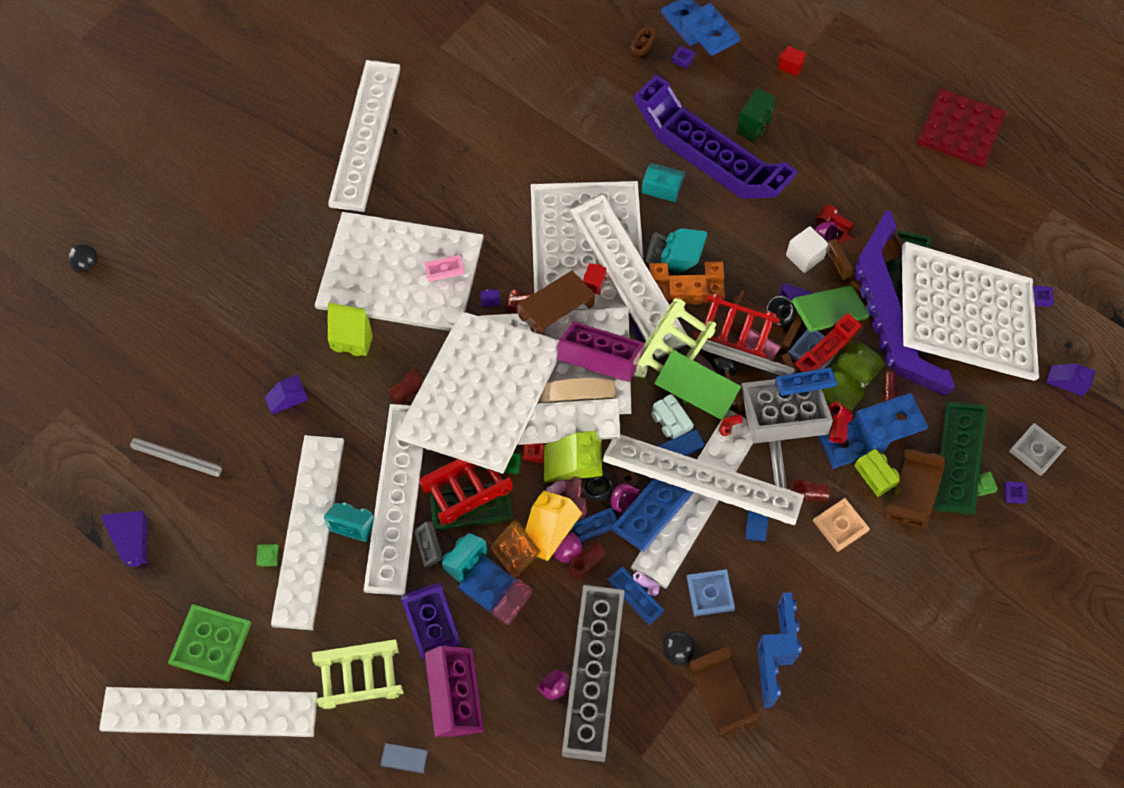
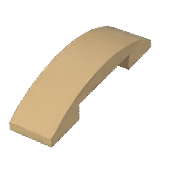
M578 378L546 383L538 404L596 398V400L616 399L615 381L597 378Z

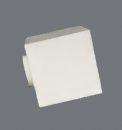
M809 226L790 241L786 256L800 270L806 273L825 258L828 243Z

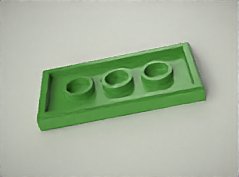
M853 286L795 297L792 300L809 332L834 327L847 313L857 321L865 320L869 317L867 309Z
M672 350L654 383L720 420H723L741 388L740 385Z

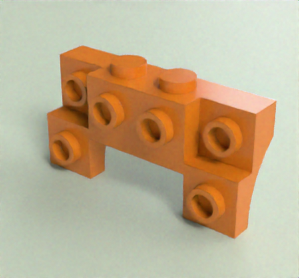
M723 261L704 262V275L669 276L668 263L649 264V272L668 304H671L675 298L681 299L686 304L700 305L702 303H712L706 300V296L712 297L713 294L722 296L723 301L725 300Z

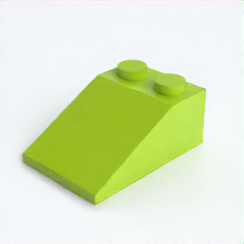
M328 303V342L330 348L336 352L344 351L355 356H367L373 335L366 310Z
M596 431L574 433L544 445L545 483L602 476V442Z

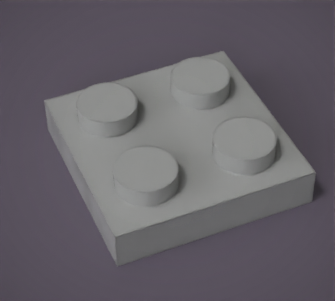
M1033 423L1009 452L1038 475L1042 476L1066 447Z

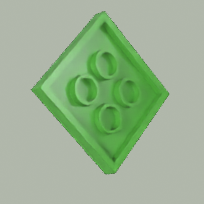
M192 604L168 663L175 667L229 682L252 623L245 619Z

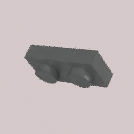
M657 232L652 235L644 259V264L648 268L651 263H661L662 252L668 243L666 242L667 237Z
M425 522L415 529L414 533L424 567H431L442 560L443 556L433 523Z

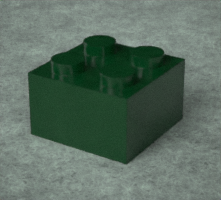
M757 88L740 112L736 134L753 142L758 137L761 138L765 131L764 127L766 124L769 125L773 119L772 113L776 107L774 104L776 97Z

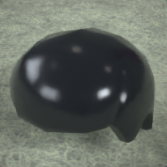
M76 245L70 250L68 255L69 266L75 272L79 270L88 271L96 265L98 260L95 249L89 245Z
M776 296L767 305L766 312L777 314L780 323L776 325L787 326L794 320L797 314L793 302L785 296Z
M712 354L708 361L709 369L721 376H724V372L727 371L730 376H734L738 368L737 361L716 354Z
M603 473L602 476L585 478L582 490L589 500L601 502L610 496L612 481Z
M673 631L667 634L663 641L665 658L674 665L688 663L694 655V642L691 636L684 631Z

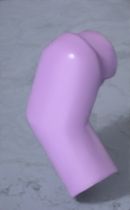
M566 480L556 481L547 487L546 491L560 495L566 489Z
M640 571L633 575V579L637 583L648 589L650 596L658 595L660 586L657 582L648 578Z

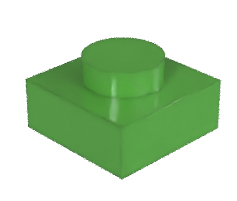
M991 472L979 475L977 497L994 493L998 490Z
M258 545L257 566H278L279 545Z

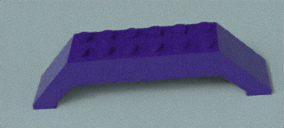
M655 75L634 95V101L658 141L741 199L777 197L798 174L796 169L785 162L782 164L764 163L682 107L671 90L670 83L658 75Z
M889 210L883 215L855 266L854 276L856 281H860L862 286L860 293L862 298H866L868 303L866 305L867 313L873 317V330L879 334L880 340H878L881 351H885L886 357L884 359L887 368H891L892 373L946 396L955 388L949 369L942 370L919 358L916 349L904 346L903 312L882 256L887 240L893 238L896 230V224Z

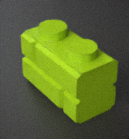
M877 449L859 458L854 465L877 497L893 489L900 481L896 469L888 465L886 456L882 452L879 453Z

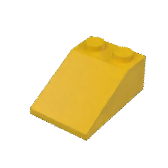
M543 491L532 506L520 550L548 561L582 512L570 498Z

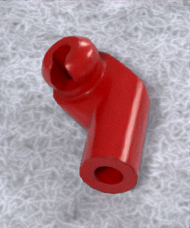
M741 414L722 420L719 427V432L722 436H729L734 425L743 423Z

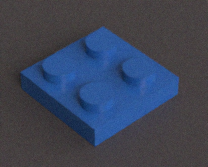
M483 556L458 587L491 613L516 582V579Z

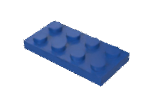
M654 478L612 526V530L644 552L693 495V491Z

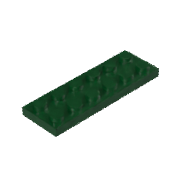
M947 402L940 456L945 458V469L935 499L934 511L975 515L987 405Z

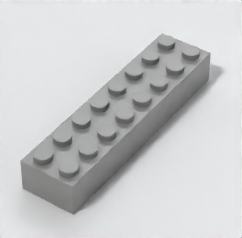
M583 585L562 757L605 762L625 590Z

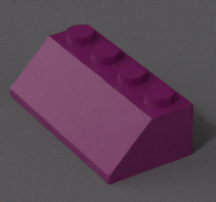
M573 321L559 340L557 359L629 382L636 372L645 343Z
M439 646L426 652L425 659L435 737H455L483 732L473 650L471 648Z

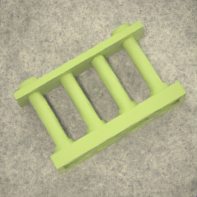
M675 298L645 343L638 366L644 368L645 365H650L661 372L664 365L653 359L652 354L656 349H660L670 356L674 349L664 343L663 337L666 333H671L689 345L691 349L685 357L694 360L707 338L713 336L717 324L708 321L705 325L685 311L684 305L686 303ZM676 317L683 318L702 331L696 341L674 327L673 322Z
M390 640L313 652V662L316 666L321 667L324 697L316 698V703L319 707L331 709L336 707V704L380 697L394 699L399 697V694H404L401 685L395 686L392 657L395 653H399L397 641ZM376 656H382L385 663L387 687L374 689L372 659ZM361 659L364 665L366 690L353 692L351 663L353 662L352 660ZM340 662L343 668L345 694L332 696L330 666H332V663Z

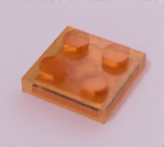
M513 521L490 547L513 578L519 577L541 552L518 521Z

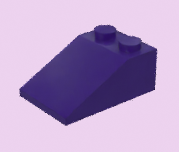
M441 582L402 595L401 600L421 658L425 657L426 652L439 646L455 647L461 645Z

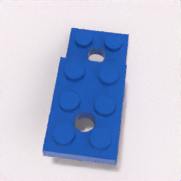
M677 0L661 10L663 16L689 46L700 42L711 56L740 41V36L711 3L700 8L694 0ZM717 33V34H719L720 36L717 37V36H713L712 34Z
M909 393L857 411L854 420L848 423L847 448H841L838 443L831 442L829 434L817 437L832 469L855 462L874 449H877L879 453L886 451L891 441L926 430L928 425L912 394ZM896 414H903L906 420H898Z
M783 593L777 604L780 634L762 635L757 645L764 708L772 707L778 700V696H781L780 683H776V675L779 672L778 665H792L796 658H798L799 653H801V641L797 640L796 632H799V622L795 620L794 616L797 605L796 600L792 599V593Z

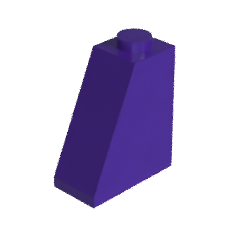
M143 511L102 515V520L122 561L130 567H137L140 564L147 563L148 517Z

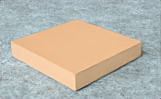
M846 498L813 519V522L837 552L870 530Z

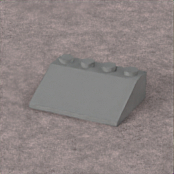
M775 379L742 383L741 387L748 429L753 444L829 434L833 420L822 389L781 396Z

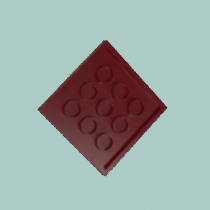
M940 88L917 144L984 168L1006 111Z

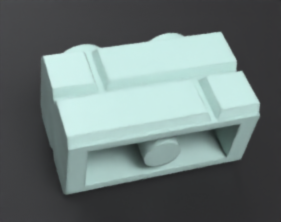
M673 394L654 403L651 413L652 417L656 422L661 423L663 426L662 431L667 438L670 437L673 440L693 430L694 424Z

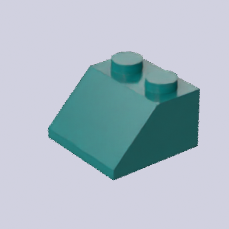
M651 163L643 179L642 193L676 202L685 172Z
M678 229L674 233H670L666 240L668 242L661 255V263H668V269L677 275L698 264L707 232Z
M335 503L323 517L329 531L366 543L373 528L374 516L372 512L366 509H354L353 506L347 503H342V505Z
M469 533L465 537L462 536L456 542L454 550L447 552L442 559L443 570L459 583L466 578L481 558L487 555L486 541Z

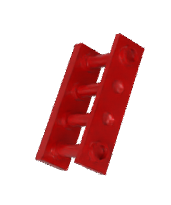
M713 294L711 297L707 295L706 300L712 303L704 323L705 325L708 321L713 322L719 305L730 308L720 336L718 335L717 338H707V340L767 359L768 356L764 354L765 351L763 349L772 323H780L777 314L768 311L766 314L723 301L722 296ZM736 312L746 313L747 317L738 342L736 341L735 344L729 343L727 337ZM754 317L764 319L765 323L757 346L751 350L746 348L747 345L745 343ZM694 331L692 338L694 340H697L698 336L702 331Z
M457 459L420 478L419 482L424 494L432 492L442 510V512L438 513L441 524L444 525L454 522L459 516L498 496L508 494L513 489L510 477L502 480L497 471L487 468L495 485L485 489L474 471L479 466ZM463 474L468 475L478 492L468 499L457 481V477ZM445 483H450L460 503L449 507L439 487Z

